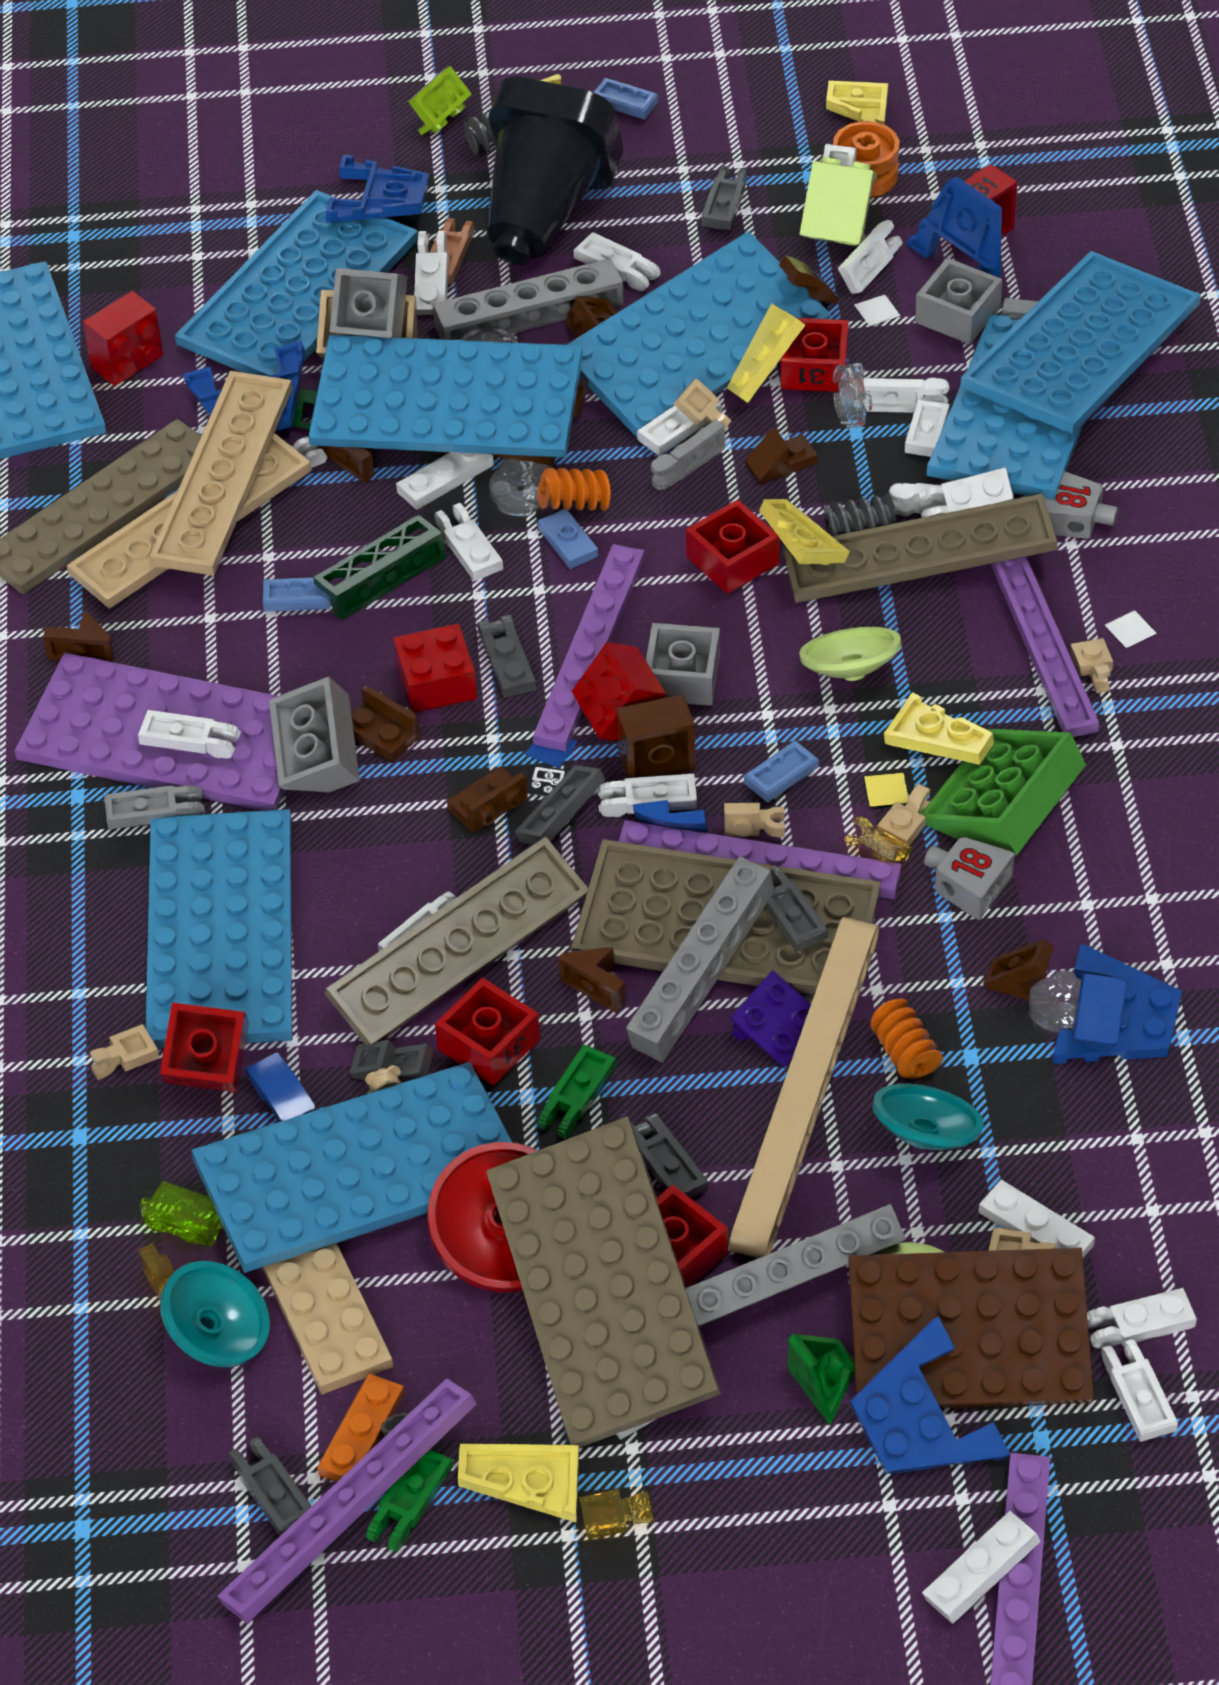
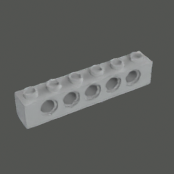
M611 258L433 303L434 327L440 340L487 341L564 321L576 297L606 298L613 307L624 305L623 281Z
M741 856L738 857L626 1027L632 1048L662 1063L664 1062L775 892L770 870Z
M889 1204L686 1289L698 1325L701 1326L849 1264V1256L872 1255L906 1240L892 1205Z

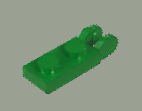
M583 1045L550 1093L549 1101L538 1118V1128L543 1130L549 1129L560 1109L567 1113L559 1125L558 1136L564 1139L569 1138L575 1130L579 1118H583L616 1068L617 1058Z
M429 1449L387 1490L378 1504L379 1510L367 1529V1539L376 1542L387 1528L389 1519L397 1520L399 1522L390 1535L388 1549L398 1552L408 1539L411 1528L416 1527L452 1470L453 1459Z

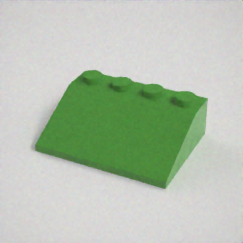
M988 729V731L993 733V746L980 765L962 761L921 813V815L926 817V826L957 840L963 837L1011 851L1017 856L1086 766L1078 746L1069 732Z

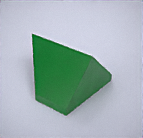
M792 1334L788 1339V1370L827 1423L831 1425L855 1374L854 1359L839 1339Z

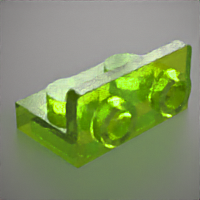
M165 1181L161 1182L152 1199L143 1197L139 1204L143 1224L157 1232L166 1231L180 1236L184 1241L191 1244L199 1243L211 1247L223 1227L210 1197Z

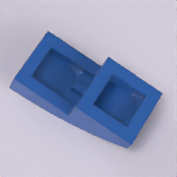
M668 800L633 804V811L637 820L643 823L697 832H708L707 817L704 810L671 813Z
M277 1052L245 1068V1073L262 1102L266 1100L278 1122L315 1111L316 1107L309 1095Z

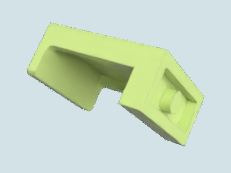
M822 157V162L813 161L799 235L805 238L859 246L866 239L864 229L873 181L877 179V173L870 170L871 165L859 162H852V167L840 165L841 160L829 157Z

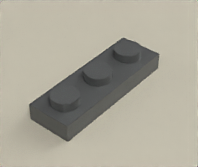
M574 765L517 828L515 833L519 842L534 845L545 836L551 842L556 834L574 817L575 813L594 795L595 791L606 780L601 769Z

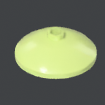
M857 627L839 630L819 636L806 643L800 649V660L804 666L814 672L833 678H845L848 681L860 680L866 674L878 670L897 654L901 648V637L896 631L882 627Z

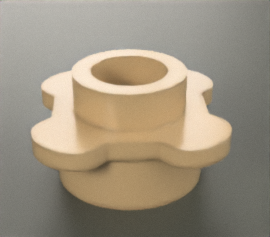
M392 1065L387 1069L382 1068L369 1073L365 1078L370 1088L367 1094L401 1084L398 1078L401 1073L399 1067Z

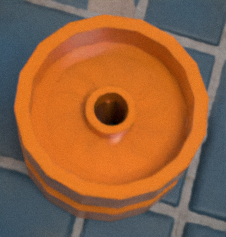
M860 121L850 123L836 133L833 145L856 148L855 162L871 165L870 170L877 173V179L873 181L871 197L880 196L892 190L898 181L900 140L896 132L888 126L877 122Z

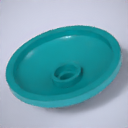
M894 1084L883 1087L875 1094L872 1104L874 1114L887 1130L900 1140L918 1149L946 1150L964 1147L981 1136L984 1126L982 1116L971 1104L949 1092L924 1085Z
M212 1261L192 1262L176 1270L163 1287L160 1298V1312L164 1326L177 1346L195 1360L215 1367H235L250 1361L265 1345L270 1329V1319L266 1303L254 1284L237 1270Z

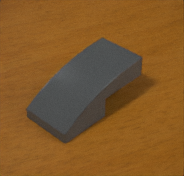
M389 1040L377 1041L372 1046L359 1044L356 1048L350 1075L352 1078L365 1081L369 1073L395 1065L401 1071L398 1076L399 1081L404 1083L428 1075L434 1051L427 1043L395 1048Z

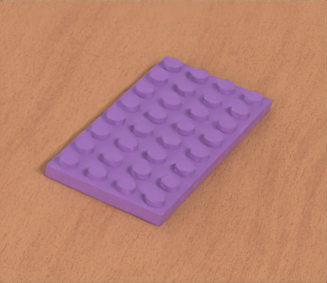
M65 652L15 749L16 760L150 788L171 785L174 787L195 785L201 788L203 799L260 811L277 810L285 792V789H281L278 783L269 700L278 697L277 695ZM147 710L214 719L216 722L234 724L241 731L237 742H231L235 750L231 758L228 759L222 757L215 758L209 753L203 754L141 745L138 738Z

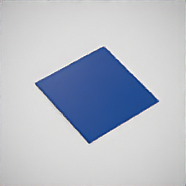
M571 739L567 751L532 743L525 755L560 768L577 744V741Z

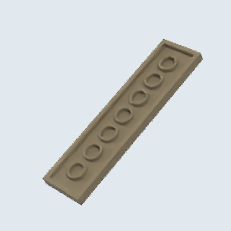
M176 419L1 537L0 577L23 595L180 487L201 435L179 419Z
M1043 494L832 536L850 551L845 563H830L829 565L799 564L786 546H782L795 603L1058 550L1057 539Z
M545 836L327 987L324 994L362 1042L372 1046L375 1042L382 1041L582 900L587 895L588 887Z

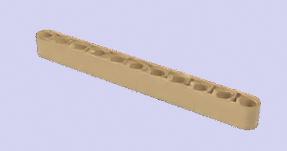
M842 917L733 1226L729 1243L730 1252L758 1259L770 1254L876 947L879 925Z

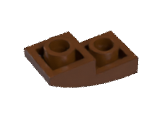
M784 256L779 266L788 275L787 279L789 282L798 287H805L808 290L809 296L812 299H817L820 304L823 301L832 304L838 302L839 299L814 269L798 259Z

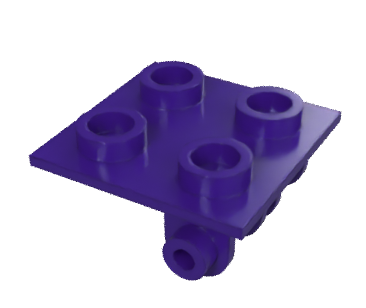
M772 970L730 1017L734 1022L732 1035L738 1041L751 1038L784 1068L793 1058L811 1004Z

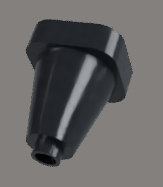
M514 76L505 78L500 83L488 115L496 146L487 235L494 244L493 251L498 258L510 264L524 265L528 262L529 258H536L544 254L588 189H605L612 184L624 148L616 111L612 104L602 96L585 89Z

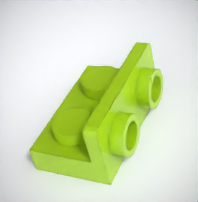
M451 66L442 70L408 101L425 123L418 129L421 135L429 130L436 133L448 123L445 118L448 115L453 117L466 107L463 102L472 95Z

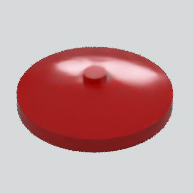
M494 1142L479 1145L453 1159L437 1178L428 1204V1232L431 1243L440 1260L462 1281L474 1287L493 1292H516L523 1290L486 1171L538 1151L537 1149L511 1142Z

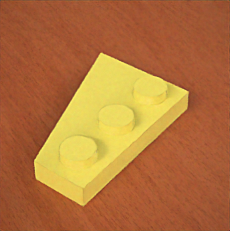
M771 303L727 389L748 403L802 331L805 324Z
M764 499L759 510L799 564L829 565L830 563H845L850 551L787 499Z
M913 692L884 732V740L887 745L979 765L994 744L992 732L962 717L954 719L946 715L945 709L937 704L930 707L922 702L921 696Z
M460 1444L458 1486L576 1522L579 1445Z

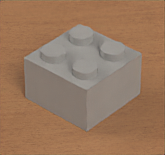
M946 258L916 294L915 323L971 344L986 326L989 316L991 314L995 315L1001 308L1003 279Z
M336 268L330 332L350 336L401 338L407 276L396 273Z
M652 623L646 662L666 692L664 697L684 694L687 704L712 706L720 659V628Z

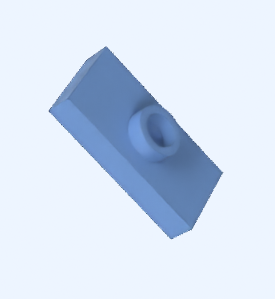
M604 78L594 91V93L608 100L615 111L644 120L658 103V94L608 78Z
M563 509L537 520L539 531L569 569L599 557L598 548L568 510Z
M313 578L263 580L264 612L330 609L331 598L315 586Z
M795 740L745 774L744 784L768 803L819 767V759Z

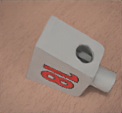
M1065 471L1055 499L1044 497L1056 536L1088 539L1091 537L1096 523L1110 526L1115 525L1118 507L1102 504L1103 486L1101 484Z
M963 837L958 839L949 852L934 845L931 846L925 856L924 865L936 870L935 890L939 895L975 919L981 920L1013 877L1015 853Z

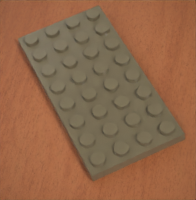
M603 839L571 952L612 947L614 949V964L664 971L727 876L736 859ZM755 863L768 870L776 867L775 865ZM778 866L790 881H794L828 930V938L796 952L764 907L717 980L759 986L767 975L774 970L798 993L815 995L842 917L873 924L881 882Z
M628 1116L486 1171L570 1445H579V1448L721 1395L633 1125Z

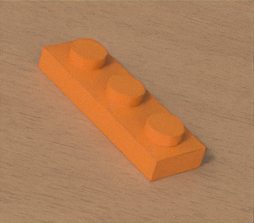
M372 1374L367 1375L317 1467L319 1476L338 1482L380 1442L383 1436L381 1430L382 1423L395 1414L405 1395L403 1385Z

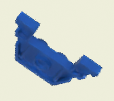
M342 156L339 166V178L367 180L362 200L330 198L326 209V222L422 214L429 187V173L393 166L392 170L377 167L376 161L367 159L365 164L354 162V156Z
M959 177L949 179L931 205L933 209L927 217L921 220L918 225L919 230L909 238L907 245L924 258H929L935 255L939 237L942 236L979 263L978 270L1001 278L1002 207Z
M302 341L274 348L280 372L268 377L288 379L292 382V392L275 432L293 426L305 357ZM211 367L184 373L183 378L186 386L207 414L211 416L222 389L216 390Z
M1080 944L1074 969V978L1082 979V975L1087 973L1115 977L1127 981L1118 1043L1115 1047L1101 1053L1073 1041L1072 1030L1060 1028L1053 1054V1063H1067V1059L1084 1058L1085 1062L1099 1061V1058L1103 1056L1119 1055L1121 1060L1168 1057L1182 991L1087 945Z
M939 1317L933 1319L850 1401V1406L886 1475L933 1469L945 1465L971 1464L976 1461L994 1459V1461L1002 1460L1010 1455L994 1422L962 1438L956 1439L927 1384L920 1367L953 1352L955 1349Z

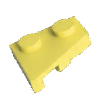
M829 80L826 109L858 122L869 121L885 125L888 83Z

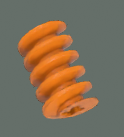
M546 468L540 477L537 491V501L541 509L546 508L548 500H550L552 509H558L560 500H562L565 510H570L573 501L575 502L576 509L582 510L585 501H587L589 511L596 509L597 502H599L601 511H606L609 508L611 496L607 474L603 470H595L593 472L590 469H583L582 471L571 469L568 471L566 468H559L556 471L554 468Z
M903 998L893 999L878 1007L870 1020L871 1029L877 1035L880 1043L884 1045V1050L890 1056L891 1061L897 1067L902 1077L906 1079L925 1077L941 1065L944 1056L939 1050H936L937 1045L930 1039L928 1031L923 1029V1023L919 1018H916L917 1014L914 1009L907 1007L908 1000Z

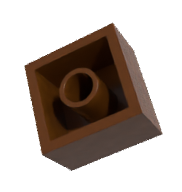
M684 694L616 708L618 755L626 778L667 776L695 770V724Z

